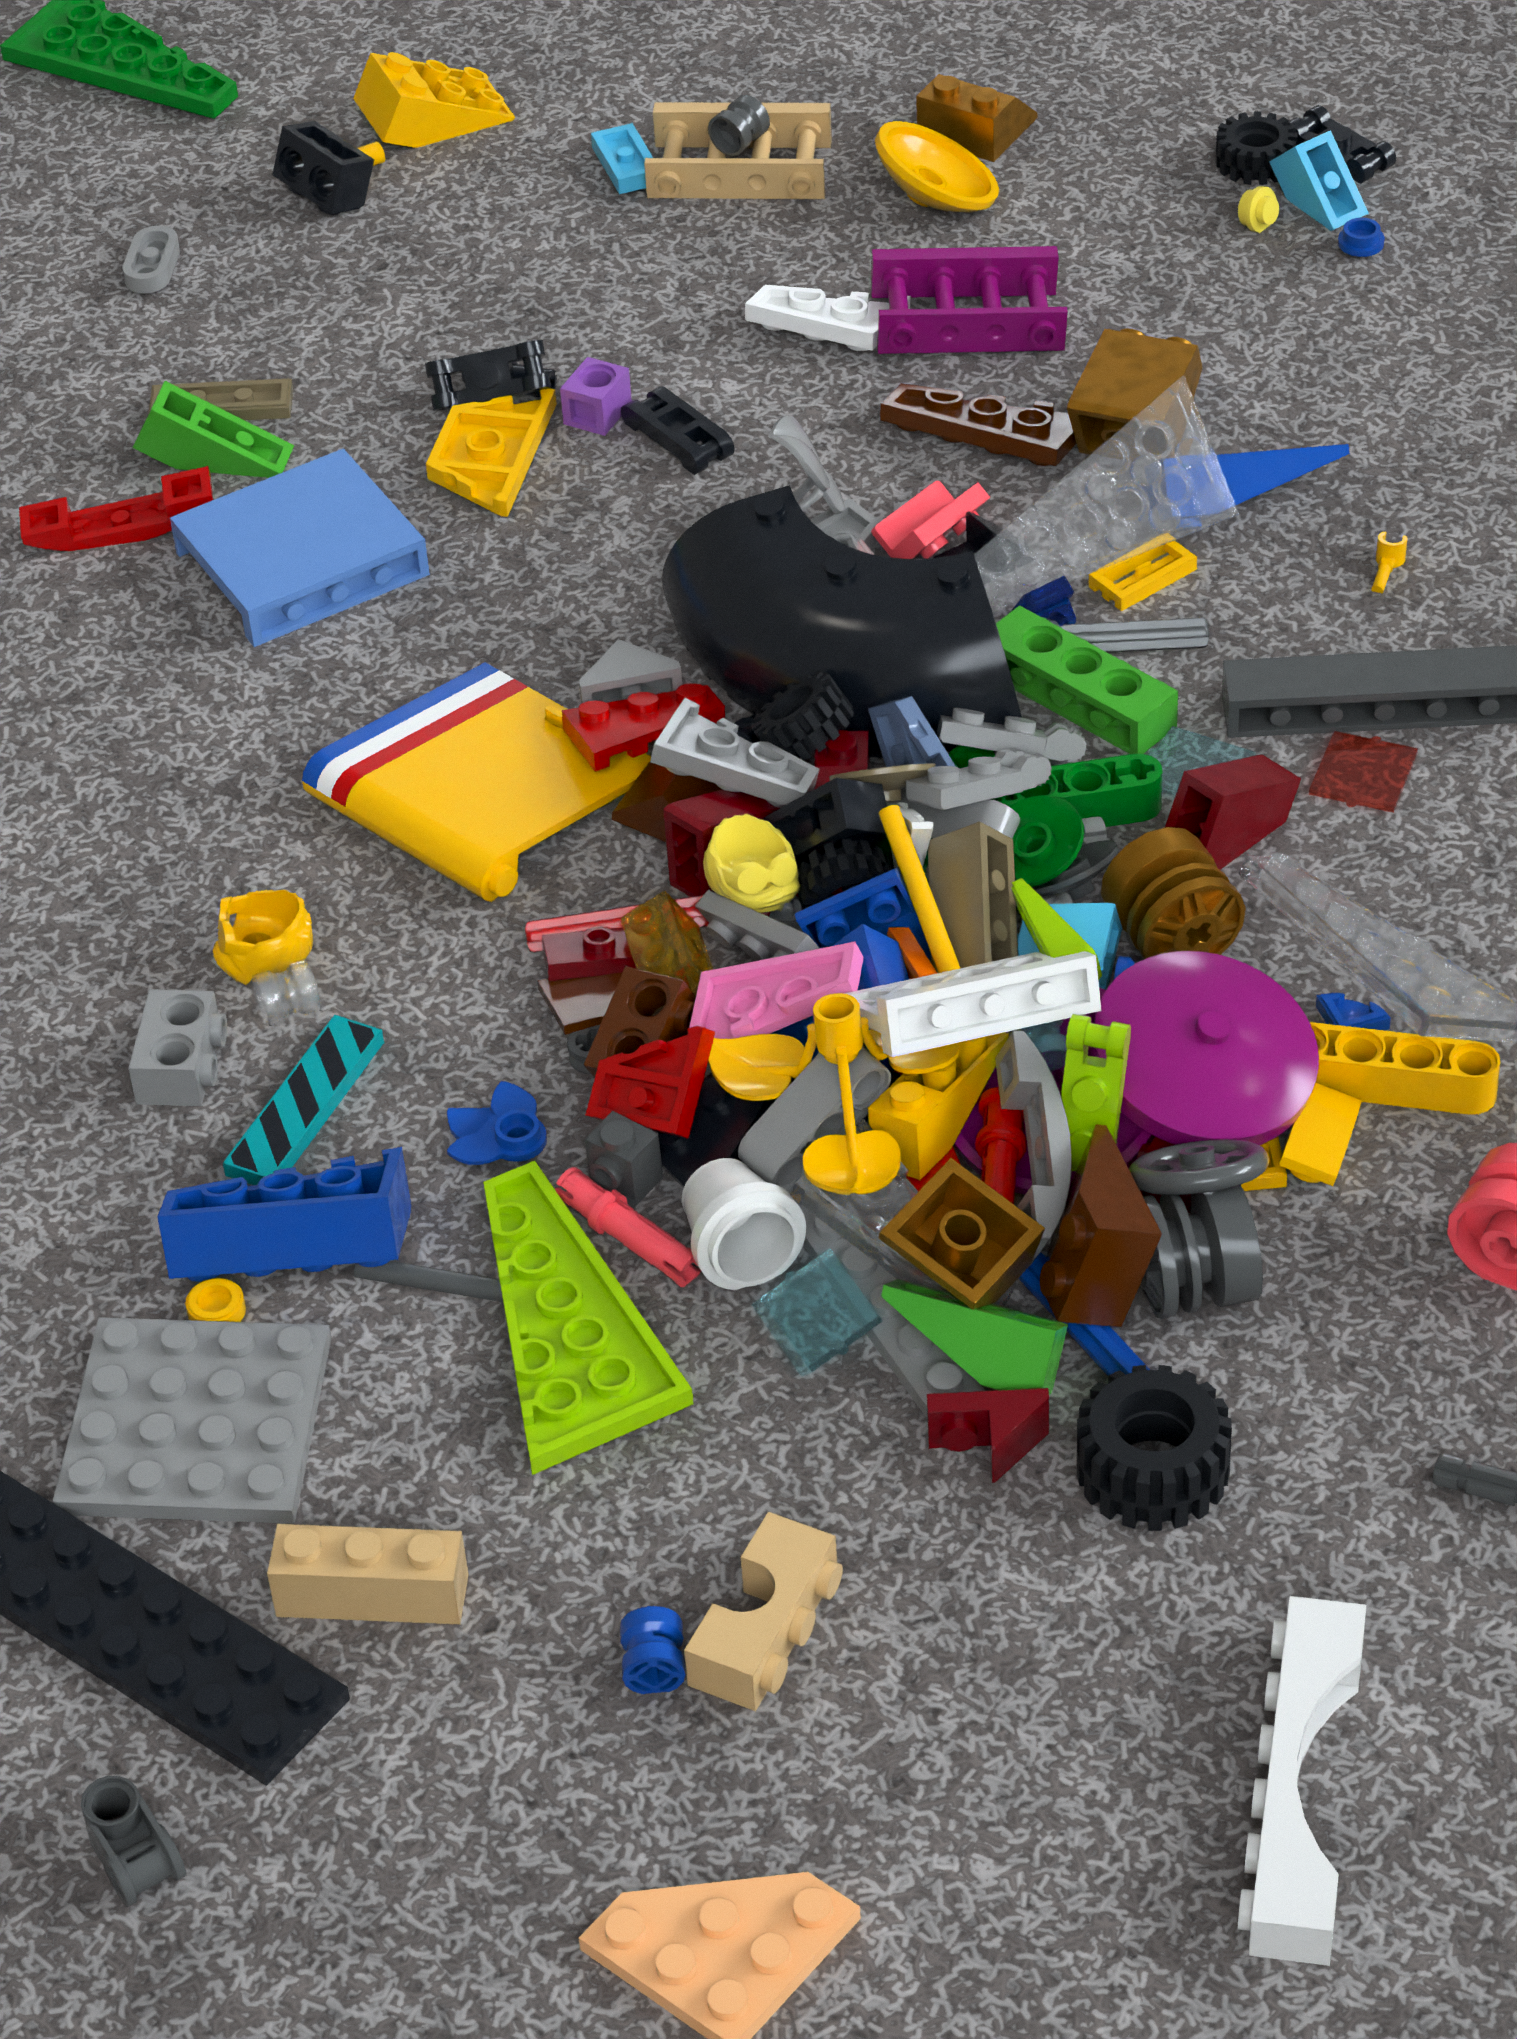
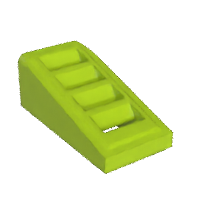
M1022 878L1012 882L1011 890L1017 910L1040 953L1053 958L1084 951L1096 955L1094 949ZM1096 955L1097 972L1099 980L1102 977V972L1098 961V957Z

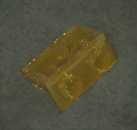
M664 890L624 915L621 923L636 969L684 980L696 995L701 972L713 970V966L699 925Z

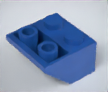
M899 867L794 913L802 931L808 934L819 948L833 946L861 924L888 936L889 927H909L921 948H929Z

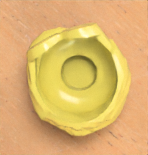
M748 814L724 818L718 826L714 827L703 859L704 873L709 887L715 893L759 913L775 910L781 912L785 903H789L800 888L794 852L791 844L782 832L770 822Z

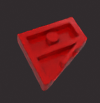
M694 1026L687 1029L688 1035L668 1042L658 1039L639 1046L633 1053L624 1054L621 1052L599 1060L585 1115L603 1121L614 1111L652 1131L689 1138L715 1031L701 1026Z

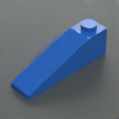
M1349 444L1161 459L1133 473L1132 482L1153 525L1170 524V532L1191 531L1200 529L1199 521L1350 454Z

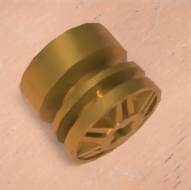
M1166 827L1143 834L1128 843L1112 859L1102 878L1101 896L1104 903H1114L1116 905L1122 929L1129 934L1132 944L1140 951L1143 959L1176 951H1199L1221 955L1234 942L1244 923L1246 907L1241 894L1235 886L1230 884L1225 873L1217 868L1213 857L1200 840L1186 829Z

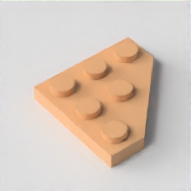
M809 1872L622 1892L579 1937V1945L582 1952L705 2038L751 2039L861 1919L860 1906Z

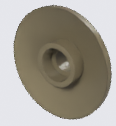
M911 764L852 771L829 776V781L834 778H843L882 784L886 802L902 801L901 790L906 788V780L927 776V770L936 767V764Z

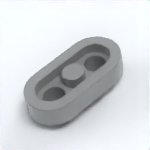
M150 226L138 231L134 235L122 266L125 285L129 290L135 293L147 294L157 292L168 285L180 255L178 236L175 230L167 226Z

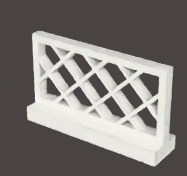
M1086 951L1056 958L1040 952H1034L844 993L857 999L860 1005L861 1017L868 1019L870 1029L881 1033L883 1053L891 1057L1071 1018L1072 1014L1084 1015L1102 1011L1096 955Z

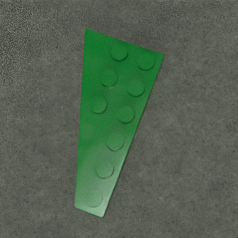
M51 0L0 45L2 58L5 61L213 119L238 98L237 85L234 80L206 63L195 64L188 60L186 51L178 46L170 49L163 44L162 36L126 14L108 11L103 0Z

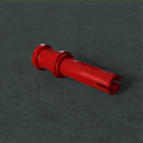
M994 1087L982 1093L979 1098V1113L983 1118V1125L976 1135L975 1149L982 1159L980 1180L1014 1204L1016 1166L1027 1149V1138L1022 1131L1024 1113L1023 1110L1001 1109L999 1087Z

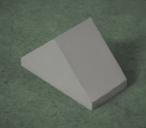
M618 639L579 680L581 704L593 700L606 703L624 700L637 692L658 694L675 691L682 685V672L679 661Z

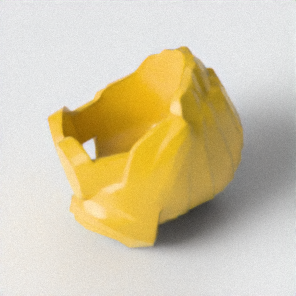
M264 890L248 892L246 895L221 898L217 927L218 940L213 946V956L217 965L235 981L247 985L255 976L264 977L269 974L290 972L298 968L306 960L313 946L312 922L310 914L305 908L304 900L298 897L296 893H290L287 890ZM236 913V918L234 921V925L232 927V925L229 922L230 915Z

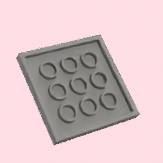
M98 1317L52 1503L73 1516L295 1524L332 1339L330 1325Z

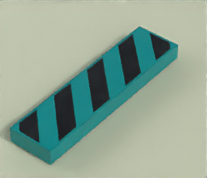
M334 1014L224 1160L225 1176L230 1178L243 1177L248 1184L258 1185V1182L263 1177L272 1174L273 1171L293 1167L384 1044L382 1029Z

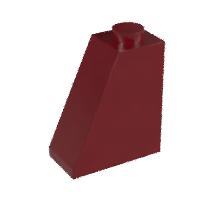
M1263 754L1184 771L1165 828H1182L1195 835L1213 857L1217 868L1221 870L1286 822L1301 778Z
M723 789L667 805L663 808L670 885L690 897L704 895L707 890L714 892L708 885L703 866L704 853L708 848L714 827L718 826L724 818H731L734 815L748 814L764 820L765 816L780 808L769 804L765 799L743 792H729Z

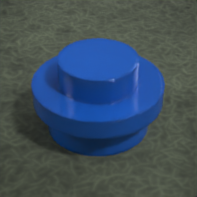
M1363 217L1354 218L1344 224V228L1338 236V246L1348 255L1367 257L1375 255L1383 249L1385 237L1380 225L1375 220Z

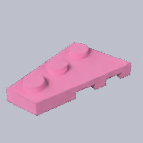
M850 942L703 971L700 976L689 1028L694 1026L705 1027L715 1031L714 1038L720 1039L771 1034L813 1016V1006L823 996L858 991L864 957L856 942Z

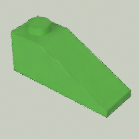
M164 381L132 448L174 469L192 470L208 466L210 473L270 478L283 473L294 445Z
M900 1279L883 1285L881 1297L982 1386L997 1390L1048 1388L1049 1395L1052 1393L1068 1324L994 1304L972 1310L949 1292Z

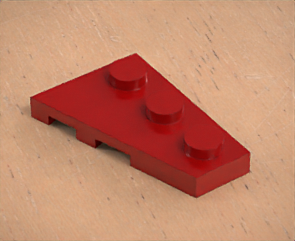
M689 683L679 686L675 691L658 694L637 692L631 694L627 699L607 703L597 700L584 702L578 708L562 710V726L565 733L596 772L610 767V757L627 751V755L632 758L648 753V743L658 739L684 698L700 705L698 714L717 724L719 719L725 718V705L708 685Z

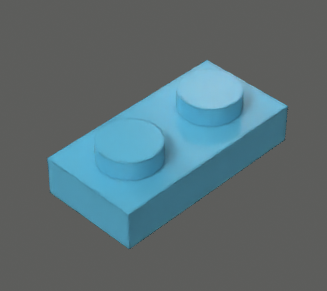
M633 123L592 132V149L618 193L624 194L646 188L644 162L645 158H653Z

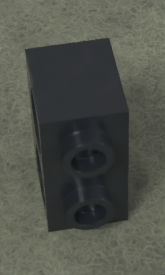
M316 121L282 126L272 175L287 184L289 190L293 193L305 196L316 203L322 212L336 215L340 212L355 210L364 206L374 159Z
M834 778L763 818L779 829L791 844L797 869L802 861L810 864L808 855L814 850L823 855L825 853L824 844L833 842L834 848L837 849L842 847V839H851L853 847H857L861 839L869 841L870 846L887 838L878 814L880 810L887 807L882 784Z

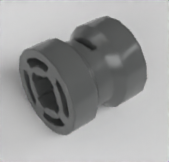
M741 95L728 105L727 110H722L710 120L708 134L712 143L723 154L737 156L750 146L751 141L757 140L768 131L770 118L766 108L755 97Z

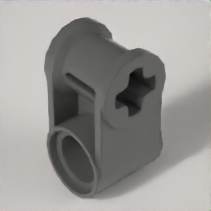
M105 1776L95 1780L86 1788L82 1794L81 1809L91 1846L102 1862L113 1888L126 1907L137 1903V1895L170 1877L178 1881L187 1876L183 1860L165 1827L157 1822L137 1787L129 1779L121 1776ZM116 1815H123L119 1819L113 1821H105L110 1817Z

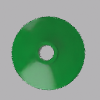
M1052 795L1028 797L1015 802L1017 805L1010 807L1019 814L1021 819L1013 836L1015 877L1017 880L1022 878L1031 887L1044 884L1065 871L1077 857L1084 839V825L1078 811L1070 802Z

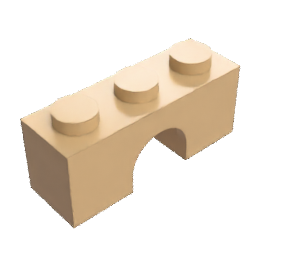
M771 1512L766 1514L741 1556L744 1593L760 1598L767 1603L758 1609L746 1612L733 1611L712 1603L684 1649L688 1686L753 1711L757 1710L767 1691L775 1694L780 1689L787 1673L788 1655L795 1644L803 1646L808 1641L815 1624V1609L822 1598L830 1600L835 1595L843 1572L842 1565L837 1563L835 1535Z

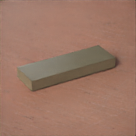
M289 378L173 384L243 420L291 418L293 383L292 379ZM152 385L149 412L162 385Z

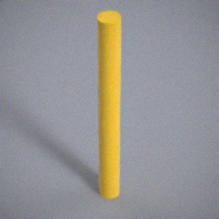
M898 805L887 806L880 810L878 814L938 973L960 969Z

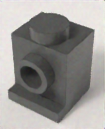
M612 1111L585 1139L590 1178L610 1192L612 1190L620 1192L627 1198L628 1205L633 1209L663 1178L658 1133Z

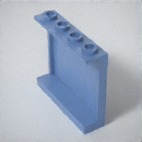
M344 448L170 517L177 555L180 557L190 553L242 615L245 637L254 647L430 575L425 538Z

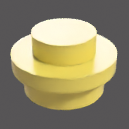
M1258 186L1253 190H1247L1242 195L1238 205V217L1240 222L1251 231L1261 233L1269 225L1273 224L1278 217L1279 203L1271 188Z

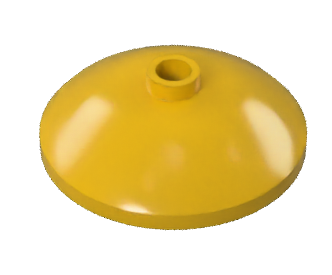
M902 121L885 123L878 131L875 145L882 164L894 182L916 204L924 207L930 206L943 211L977 212L991 207L999 194V187L995 177L984 163L957 142L927 127Z

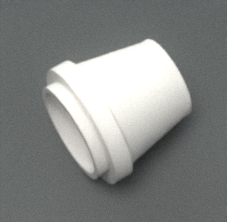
M732 1158L710 1161L698 1168L687 1180L682 1192V1206L692 1232L691 1252L696 1264L710 1282L730 1290L756 1286L781 1275L795 1261L804 1244L806 1221L801 1208L788 1191L778 1185L764 1181L745 1163Z

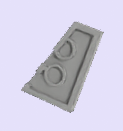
M687 698L683 699L653 746L651 763L664 766L670 772L677 775H691L716 783L718 787L729 792H743L765 799L769 804L778 808H782L813 791L819 773L817 767L768 741L751 743L737 734L739 726L725 718L719 719L717 724L700 716L698 714L700 705Z

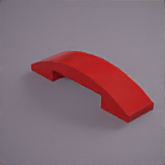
M205 466L161 476L163 492L72 512L67 497L19 507L22 542L24 545L42 549L75 551L146 541L172 531L170 517L214 500L209 467Z

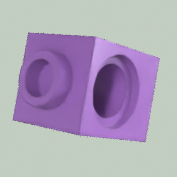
M587 357L560 388L563 424L605 436L620 419L621 407L632 401L629 368Z

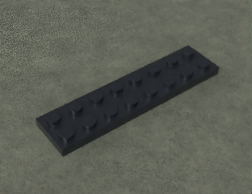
M0 1471L1 1616L266 1786L350 1700L346 1685Z

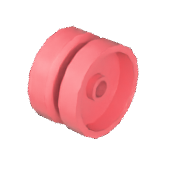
M1507 1143L1491 1149L1478 1165L1469 1181V1187L1460 1196L1449 1215L1447 1235L1456 1255L1472 1272L1485 1280L1516 1291L1517 1143Z

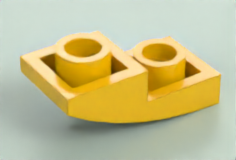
M1315 1083L1304 1110L1292 1125L1279 1166L1289 1169L1295 1177L1310 1183L1323 1182L1333 1186L1341 1167L1362 1100Z

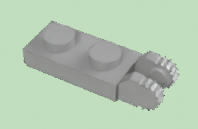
M954 708L952 717L940 715L937 728L939 739L944 743L992 751L1017 748L1027 752L1026 754L1038 753L1049 757L1050 760L1062 762L1068 760L1070 763V761L1076 762L1078 759L1081 760V757L1085 756V751L1088 750L1086 747L1087 742L1084 741L1085 737L1081 736L1082 732L1078 731L1077 727L1073 728L1072 725L1066 727V724L1055 722L1043 731L1036 729V721L1013 716H1006L1004 725L983 722L985 713L962 708Z
M1017 748L998 750L994 757L970 759L968 767H932L927 770V776L906 780V799L910 802L946 810L1023 792V790L1046 784L1045 782L1049 780V776L1052 774L1051 762L1048 760L1049 757H1045V755L1038 753L1030 755Z

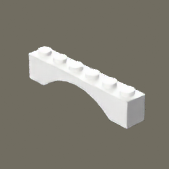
M1290 1596L1287 1621L1274 1620L1271 1658L1281 1659L1282 1664L1280 1673L1268 1672L1264 1710L1276 1712L1274 1726L1261 1725L1258 1763L1269 1765L1268 1779L1255 1778L1251 1818L1263 1819L1261 1834L1248 1833L1244 1873L1256 1874L1255 1890H1241L1238 1930L1250 1931L1249 1956L1330 1966L1339 1874L1320 1850L1305 1820L1297 1788V1780L1302 1760L1316 1733L1336 1709L1358 1693L1366 1617L1365 1604Z

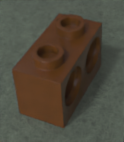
M625 966L584 1062L585 1068L595 1078L599 1060L621 1052L624 1054L633 1053L639 1046L658 1039L668 1042L688 1035L687 1029L690 1026L696 995L684 980ZM661 1006H664V1008L658 1014L652 1016L655 1010H657Z

